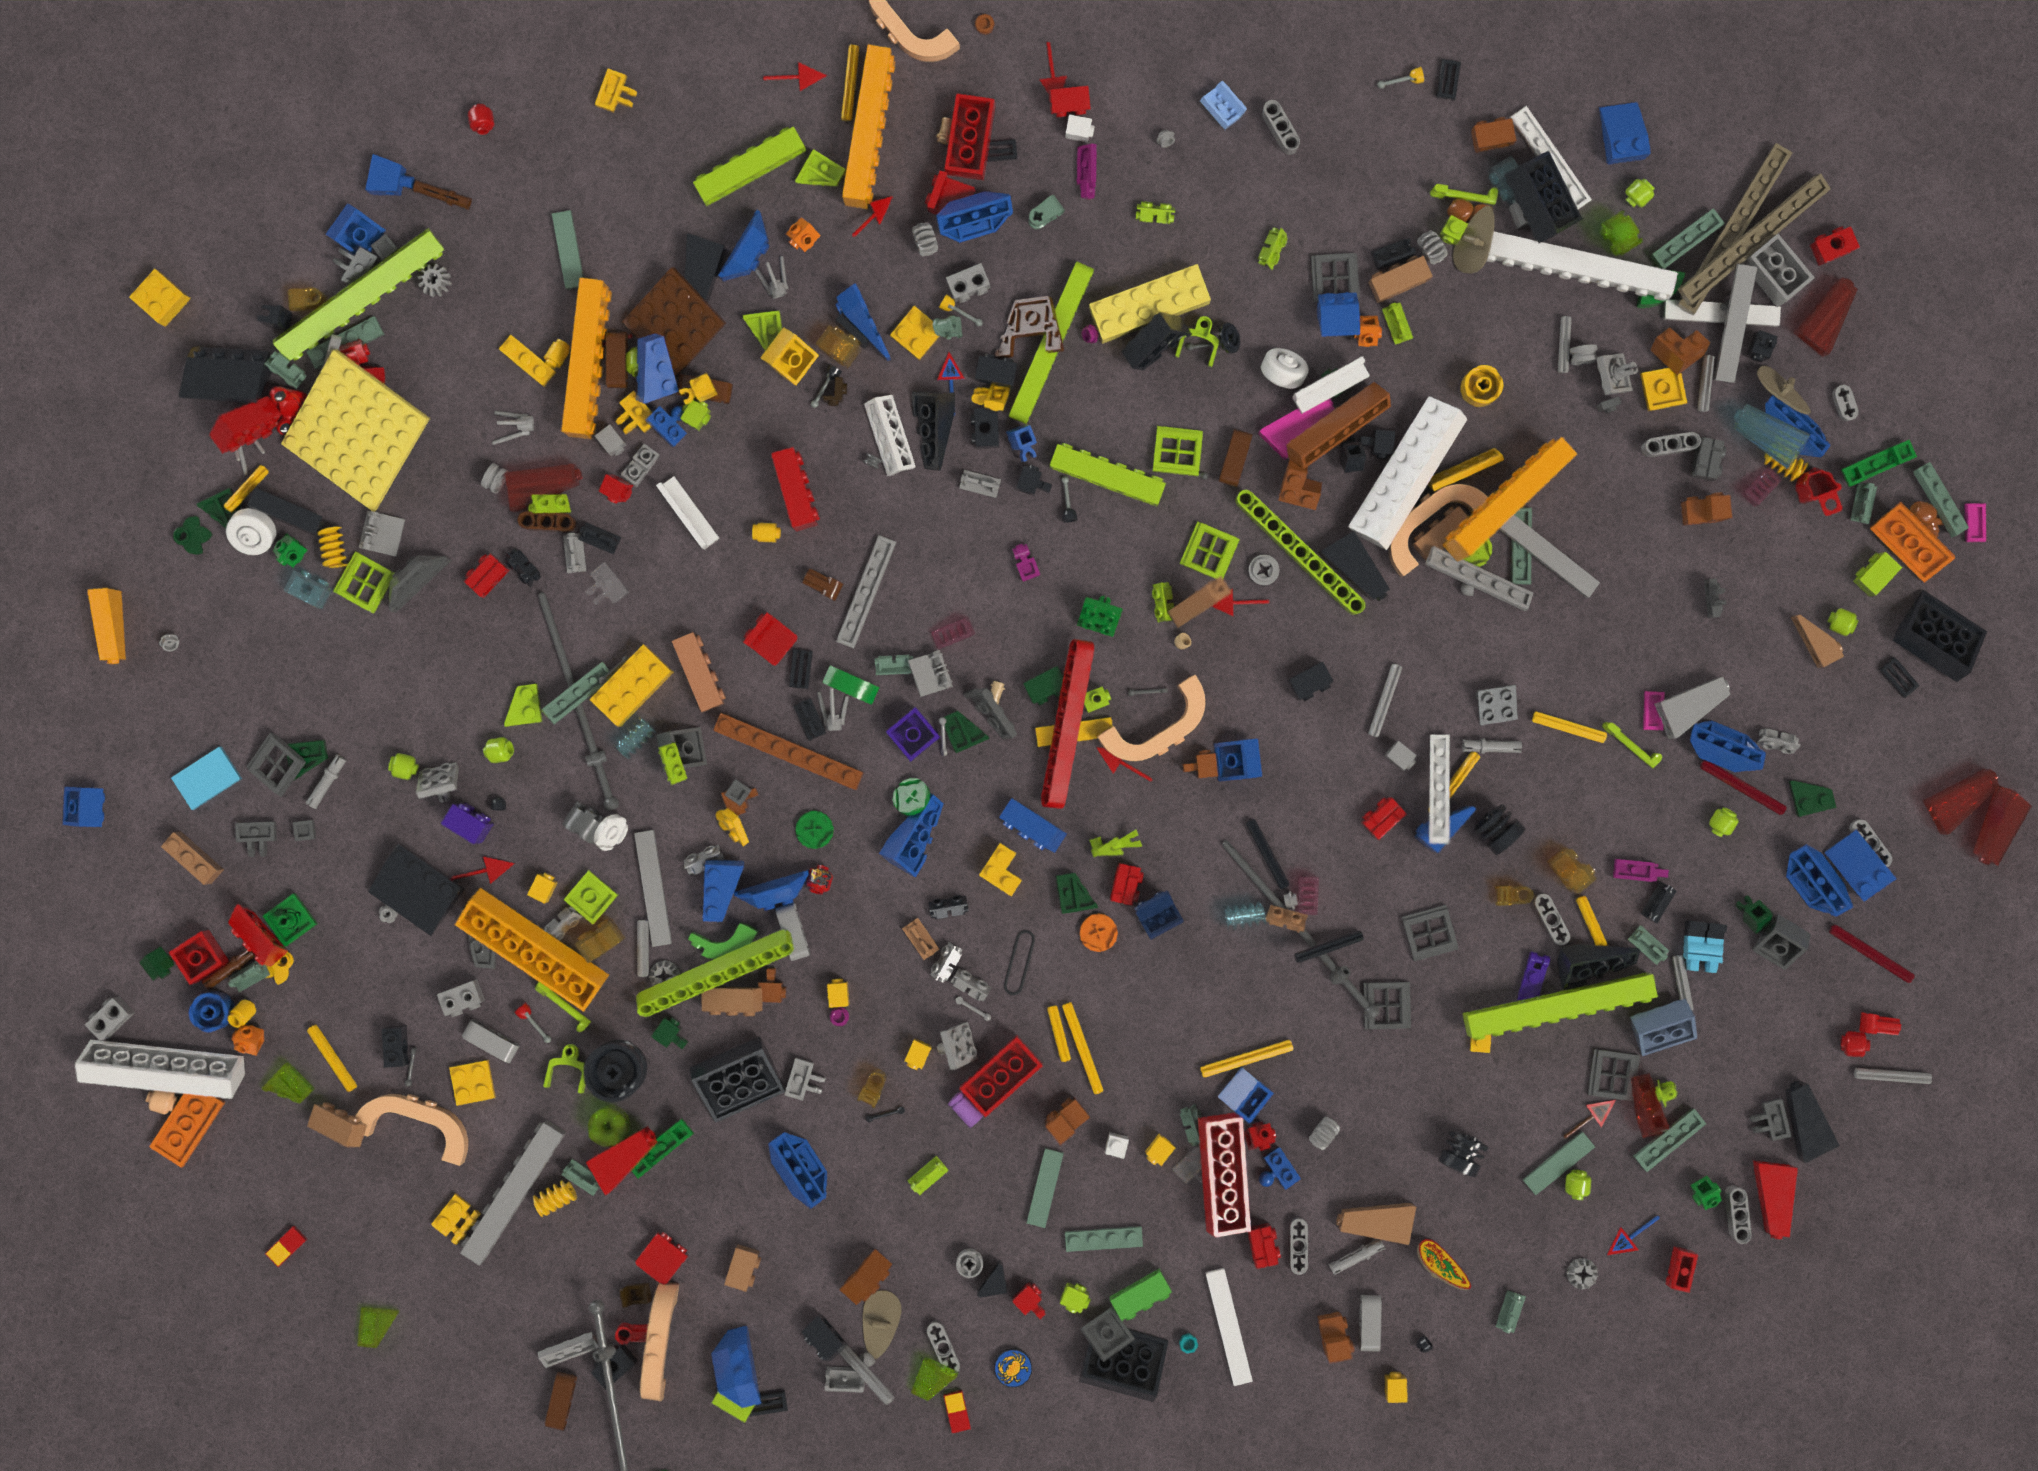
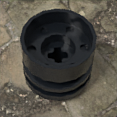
M1504 804L1487 812L1473 829L1476 835L1482 833L1480 835L1481 840L1491 837L1487 847L1495 855L1509 848L1526 829L1518 819L1508 822L1512 813L1510 811L1504 813L1507 808Z
M1451 1130L1449 1135L1457 1140L1456 1142L1449 1139L1446 1140V1143L1452 1146L1453 1149L1452 1151L1443 1149L1438 1161L1458 1172L1476 1178L1481 1165L1475 1162L1474 1158L1484 1159L1485 1156L1477 1151L1479 1149L1487 1152L1489 1147L1469 1134Z

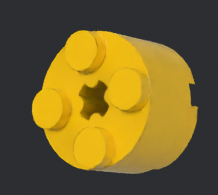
M1480 365L1473 368L1464 376L1461 382L1463 399L1475 407H1484L1491 404L1500 396L1503 390L1502 377L1495 368L1488 365ZM1480 383H1482V386L1485 387L1483 390L1480 386H1478Z

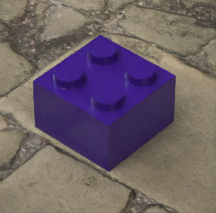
M916 707L886 731L910 762L940 738V735Z
M466 802L464 804H453L441 822L443 826L472 844L483 843L494 825L490 821L491 817L484 813H476L474 811L475 808Z

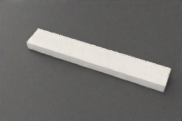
M1525 106L1512 115L1510 119L1512 118L1513 124L1536 157L1549 150L1577 208L1580 209L1592 199L1528 107Z
M1680 300L1664 301L1663 320L1725 323L1727 310L1723 311L1720 309L1722 303L1702 302L1697 312L1691 315L1677 306ZM1750 305L1746 325L1780 326L1781 306Z
M1430 735L1429 843H1449L1450 735Z
M1221 1268L1205 1272L1233 1385L1237 1386L1253 1382L1225 1269Z

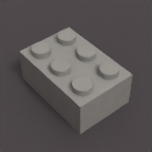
M1779 234L1771 238L1741 263L1742 265L1757 267L1755 281L1777 307L1787 302L1815 278Z

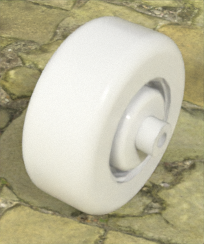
M1282 348L1269 350L1261 364V371L1269 381L1280 387L1290 389L1300 387L1309 371L1306 361L1301 356Z
M246 508L237 511L231 517L226 527V536L236 550L248 555H259L271 547L276 537V528L268 515L255 509Z

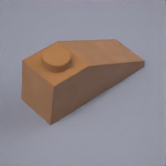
M1801 615L1791 617L1817 668L1825 667L1844 657L1841 644L1836 642L1834 638Z

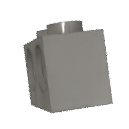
M981 263L946 277V282L955 302H966L970 299V296L977 294V296L983 295L990 288L989 280ZM975 277H980L983 279V282L980 285H975L972 280ZM956 285H964L965 290L963 292L955 291Z
M120 996L109 997L103 1002L101 1010L93 1012L88 1017L89 1021L85 1026L100 1041L108 1040L135 1013ZM114 1006L119 1010L118 1015H115L113 1012ZM100 1020H103L105 1023L104 1029L99 1025Z

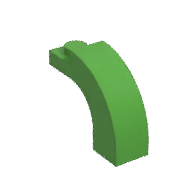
M740 922L734 935L728 941L714 942L696 932H692L688 940L692 942V946L698 949L705 948L702 956L716 959L752 943L759 930L744 922Z

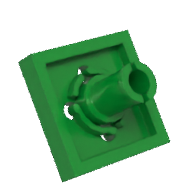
M1100 596L1099 601L1086 597L1077 626L1113 637L1123 608L1110 605L1111 599L1109 597L1106 598L1105 603V596Z
M293 893L263 915V918L284 947L289 946L318 924L296 893Z

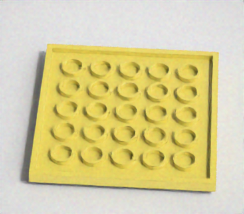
M336 349L332 351L281 444L371 511H376L430 418Z

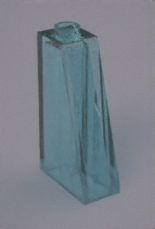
M1746 404L1742 410L1738 409L1733 418L1736 420L1733 426L1735 430L1787 469L1802 452L1810 434L1749 404Z

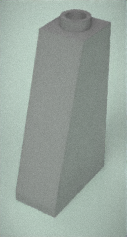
M1723 677L1715 678L1654 704L1663 722L1668 739H1675L1681 736L1730 695V686Z

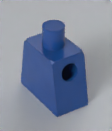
M372 154L365 190L371 195L400 196L403 187L413 188L415 179L405 175L406 169L402 165Z

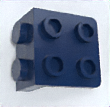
M1168 891L1158 892L1154 895V898L1140 902L1134 909L1150 940L1184 922Z

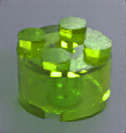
M1624 210L1603 222L1602 229L1599 231L1604 240L1609 239L1612 244L1610 249L1615 256H1623L1643 243V239H1638L1637 236L1640 233L1639 229L1629 215H1623L1625 213Z
M607 1105L600 1108L591 1116L588 1122L590 1139L604 1147L618 1144L625 1138L630 1129V1120L621 1107L616 1105ZM608 1122H610V1126L612 1127L610 1130L607 1129L608 1126L605 1125Z

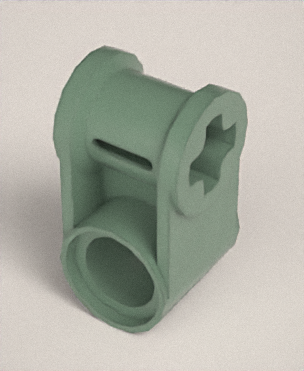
M1051 195L1040 205L1032 209L1028 219L1029 225L1034 229H1040L1050 221L1055 220L1057 215H1062L1065 209L1057 198ZM1034 216L1041 217L1040 222L1039 220L1034 221Z
M951 315L945 319L936 318L933 320V329L937 336L945 337L946 339L963 337L961 317Z

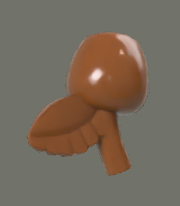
M1456 198L1449 206L1447 213L1449 217L1452 215L1464 222H1470L1479 210L1488 205L1480 204L1474 207L1471 202L1462 198Z
M1915 502L1909 510L1938 537V525L1944 524L1937 517L1936 508L1928 502Z

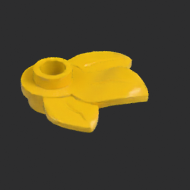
M290 952L283 956L287 958L286 964H283L282 958H280L272 967L267 966L270 975L266 978L274 977L277 985L285 982L289 976V968L294 962Z

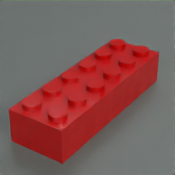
M1234 1112L1198 1118L1206 1231L1213 1237L1249 1232L1251 1229L1243 1118Z

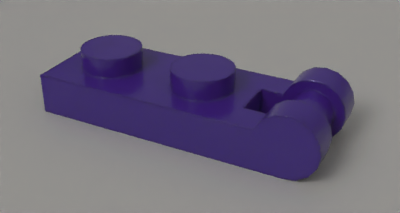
M1530 952L1516 1001L1540 995L1546 970L1550 963V956H1539L1536 952ZM1535 962L1541 964L1539 969L1533 968Z

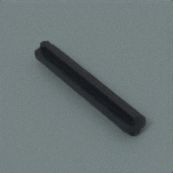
M1256 820L1248 821L1246 826L1280 889L1288 887L1290 883Z
M1357 931L1299 951L1294 954L1295 961L1301 963L1364 940V936L1361 931Z

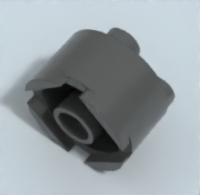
M576 801L562 825L570 832L580 835L579 838L594 844L595 831L605 817L598 816L600 812L593 807L587 809L585 804Z

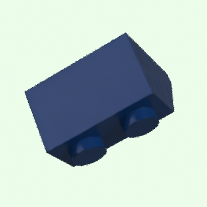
M347 203L326 235L355 254L359 246L371 252L373 249L371 245L381 238L386 230Z
M1357 293L1318 294L1317 317L1321 337L1360 335Z
M1258 739L1214 744L1218 782L1262 777Z
M64 787L63 825L102 827V822L104 821L102 809L105 801L103 788Z

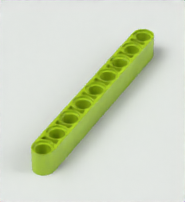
M1080 262L1075 263L1055 309L1062 342L1074 318V313L1081 302L1082 295H1084L1089 284L1090 277H1092L1094 272L1093 268ZM1046 335L1042 338L1009 414L1010 418L1024 424L1028 423L1037 402L1036 400L1039 398L1044 382H1046L1052 364L1058 352L1048 353L1045 351Z
M1249 490L1239 492L1236 497L1237 506L1348 613L1356 615L1365 609V601L1260 499ZM1247 495L1250 498V502L1243 504L1240 501V496ZM1254 509H1262L1263 517H1256ZM1274 521L1277 524V530L1271 531L1268 528V522ZM1282 535H1289L1291 543L1284 544L1281 539ZM1296 548H1302L1305 551L1304 557L1300 558L1296 555ZM1311 561L1318 563L1317 571L1310 569L1309 563ZM1325 574H1329L1332 577L1331 584H1326L1323 581ZM1340 587L1346 590V596L1343 598L1337 595V589ZM1352 601H1357L1360 604L1358 611H1354L1351 608Z
M788 930L777 931L639 992L636 995L637 1013L643 1017L651 1016L791 954L794 951L791 932Z

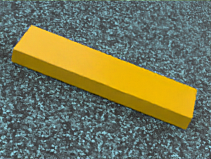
M1493 448L1433 475L1427 485L1433 491H1437L1503 461V454L1496 448Z
M1111 717L1081 721L1077 741L1098 739L1096 736L1112 727ZM1054 725L1035 728L1038 747L1051 745Z

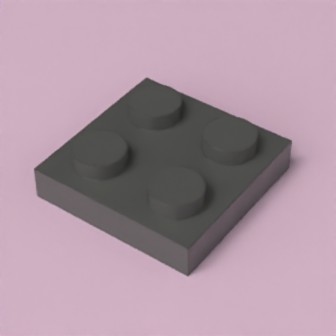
M1113 1307L1080 1329L1102 1362L1135 1339Z

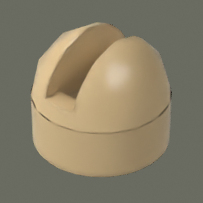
M1181 633L1175 638V646L1181 650L1186 649L1191 645V638L1188 634Z

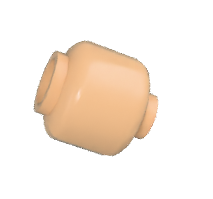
M154 1090L149 1091L146 1102L149 1103L148 1107L151 1111L167 1114L175 1108L178 1097L175 1096V1092Z

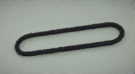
M1029 930L1021 931L1016 937L1004 982V989L1010 995H1017L1023 989L1035 944V936ZM1023 933H1028L1032 936V944L1021 985L1017 992H1010L1007 989V982L1019 937Z

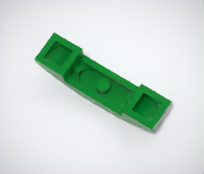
M1909 439L1842 469L1841 472L1848 487H1851L1914 459L1917 455Z
M680 1119L656 1139L658 1143L632 1170L637 1179L694 1134L683 1119Z

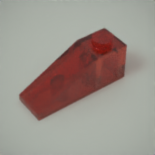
M1650 1073L1632 1077L1636 1120L1642 1137H1651L1667 1131L1669 1126L1657 1098Z

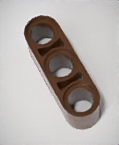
M607 332L606 334L607 388L628 387V382H626L628 380V372L625 360L626 353L628 352L627 332Z
M679 374L677 381L678 390L692 388L689 381L698 377ZM711 379L718 395L707 400L719 403L723 401L725 404H730L733 384Z
M1234 429L1218 482L1234 487L1238 486L1253 434Z
M526 511L520 513L517 519L519 526L529 531L571 532L576 528L575 518L566 513L533 514ZM531 516L532 523L529 526H525L524 519ZM550 517L551 524L548 527H544L543 520ZM565 518H569L571 523L568 527L564 528L562 522Z
M558 1371L552 1390L545 1427L565 1430L566 1419H568L572 1403L570 1400L573 1399L576 1383H574L577 1381L576 1375Z

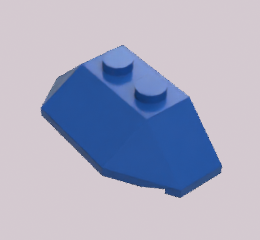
M984 191L949 202L937 215L940 234L957 242H963L996 232L1008 216L1010 217L1013 213L1011 197L1009 194Z
M759 210L755 211L728 260L718 274L722 281L749 275L752 270L755 271L760 263L758 259L761 254L764 255L767 252L769 240L763 217Z
M1774 395L1765 403L1766 427L1794 454L1821 458L1831 445L1826 441L1821 428L1808 415L1794 410Z
M1712 720L1693 725L1690 742L1699 758L1733 772L1763 769L1766 753L1762 749L1760 750L1758 745L1748 735Z
M1806 844L1790 853L1786 877L1810 908L1829 913L1833 916H1838L1853 908L1844 882L1821 852Z
M809 870L735 891L734 896L758 909L763 908L764 911L775 908L774 904L782 902V905L793 903V899L799 895L806 882Z
M784 1132L768 1143L771 1162L795 1198L810 1209L826 1198L827 1171L806 1139Z
M743 1326L728 1330L711 1353L718 1393L741 1408L761 1404L748 1327Z

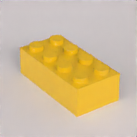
M643 644L589 700L616 726L621 727L674 671L647 645Z

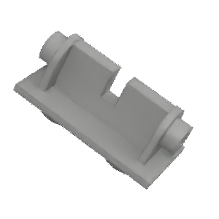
M964 470L959 489L996 498L1001 479Z
M568 533L563 535L567 573L586 572L584 543L578 540L580 534Z
M1764 728V730L1760 729L1759 736L1761 738L1756 743L1764 749H1776L1785 754L1794 753L1801 746L1798 744L1799 738L1796 735L1781 732L1780 738H1778V731Z
M719 845L709 846L699 854L694 853L687 856L684 860V868L687 869L689 875H696L705 870L704 863L706 860H725V858L720 853Z
M567 906L557 915L561 921L558 922L554 918L544 927V931L557 940H561L570 928L575 927L583 916L575 912L576 910L573 907Z
M948 942L942 948L939 960L933 964L930 975L942 983L945 980L948 981L954 970L948 965L950 963L954 965L958 963L963 949Z
M958 968L951 980L953 986L965 992L967 987L970 988L968 995L977 1001L981 1000L984 1002L992 988L985 981L978 980L970 972Z

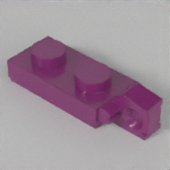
M1093 143L1077 147V185L1080 186L1081 198L1087 200L1094 199L1097 144Z
M1615 859L1613 878L1653 882L1657 881V877L1668 878L1669 870L1658 869V864L1652 862Z

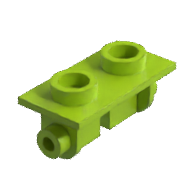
M1145 201L1137 204V209H1140V212L1136 211V219H1139V221L1153 222V215H1157L1156 223H1174V215H1171V212L1175 213V208L1171 204L1161 203L1160 206H1153L1152 202Z
M1273 228L1269 231L1265 244L1270 245V248H1262L1258 257V264L1262 266L1267 264L1272 270L1274 265L1278 263L1279 253L1287 243V234L1283 228H1280V230Z
M1393 303L1389 307L1383 308L1382 311L1395 345L1413 339L1401 303Z
M567 494L531 495L533 503L529 504V511L533 514L571 513Z
M1169 582L1154 584L1152 596L1155 599L1156 607L1154 613L1158 623L1173 621L1167 613L1174 608V603L1167 604V600L1173 599L1172 587L1169 586Z
M676 743L658 747V754L660 753L662 762L666 766L667 780L673 785L687 779Z
M1657 1080L1658 1086H1655L1659 1102L1663 1101L1664 1106H1667L1666 1101L1672 1100L1677 1096L1676 1085L1672 1081L1660 1083V1080Z
M935 1156L907 1181L911 1185V1189L921 1195L949 1170Z

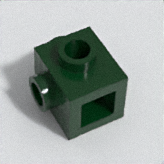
M162 947L145 955L140 961V965L153 981L159 977L161 980L171 974L170 970L175 965L172 957L166 954Z

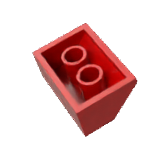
M240 904L235 906L228 922L232 927L231 932L237 938L240 937L244 941L242 944L249 952L253 951L256 955L254 958L260 965L272 967L288 950L253 910Z

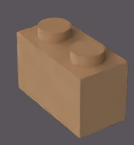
M738 1244L724 1285L745 1292L749 1286L752 1287L756 1277L753 1275L754 1268L758 1269L761 1262V1257H758L760 1251Z

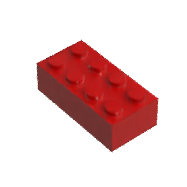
M956 93L945 162V172H947L948 176L984 181L996 107L994 99Z
M794 447L771 453L792 528L795 531H800L817 526V520H820L816 507L812 506V502L815 501L812 490L810 488L807 489L806 484L809 483V479L805 470L801 468V465H804L802 455Z
M1016 1035L962 1083L960 1090L986 1118L1043 1066V1063L1025 1042Z

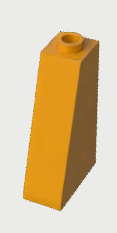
M109 588L88 589L99 659L107 661V664H119V660H126L122 592Z

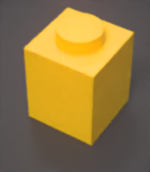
M549 873L537 874L527 895L544 904L548 903L558 882Z
M843 978L832 979V983L827 984L829 1008L849 1006L848 981L843 982Z
M914 1038L905 1058L907 1066L915 1070L918 1068L922 1069L932 1046Z
M1159 1133L1145 1152L1148 1155L1146 1158L1152 1164L1156 1165L1158 1163L1162 1166L1175 1149V1145Z
M1394 1371L1390 1372V1375H1385V1399L1388 1403L1407 1402V1379L1401 1372Z

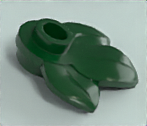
M189 517L182 526L174 530L173 539L177 544L183 545L188 553L200 555L203 554L202 544L210 540L213 534L209 529L200 526L199 517ZM185 532L186 538L182 540L181 534Z

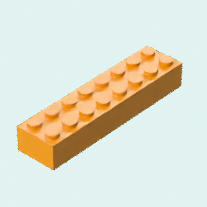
M868 45L842 195L845 206L868 209V204L873 201L871 186H875L877 174H875L874 168L879 165L880 155H878V148L882 147L883 142L881 129H885L886 124L884 110H888L889 106L887 91L891 92L892 89L890 73H894L896 63L891 48Z
M580 278L562 423V432L568 437L592 439V435H595L596 423L593 422L594 416L598 414L596 397L600 396L601 391L598 380L602 378L603 367L600 366L601 359H604L605 347H602L603 340H606L607 334L605 321L609 320L610 314L607 304L611 302L612 291L609 290V287L603 280Z
M1563 437L1557 440L1553 438L1548 443L1543 444L1538 449L1539 452L1528 458L1522 468H1518L1512 473V477L1509 480L1504 481L1498 487V491L1490 494L1485 499L1486 502L1483 505L1475 508L1472 511V515L1469 518H1465L1458 525L1459 528L1451 531L1445 537L1447 541L1442 546L1457 562L1471 556L1577 455Z
M482 888L470 899L455 924L458 928L583 1012L609 976L608 973Z

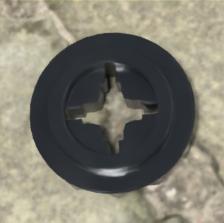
M1225 323L1219 328V343L1222 344V349L1227 354H1233L1240 348V335L1233 324Z

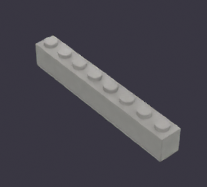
M548 1120L543 1124L541 1122L534 1130V1133H536L533 1140L529 1139L523 1148L526 1151L514 1161V1170L512 1173L509 1171L503 1179L505 1184L502 1188L498 1187L493 1194L494 1201L492 1204H487L484 1208L482 1220L476 1221L471 1229L474 1231L471 1237L467 1236L461 1244L463 1249L460 1254L479 1266L485 1261L566 1134L564 1130Z

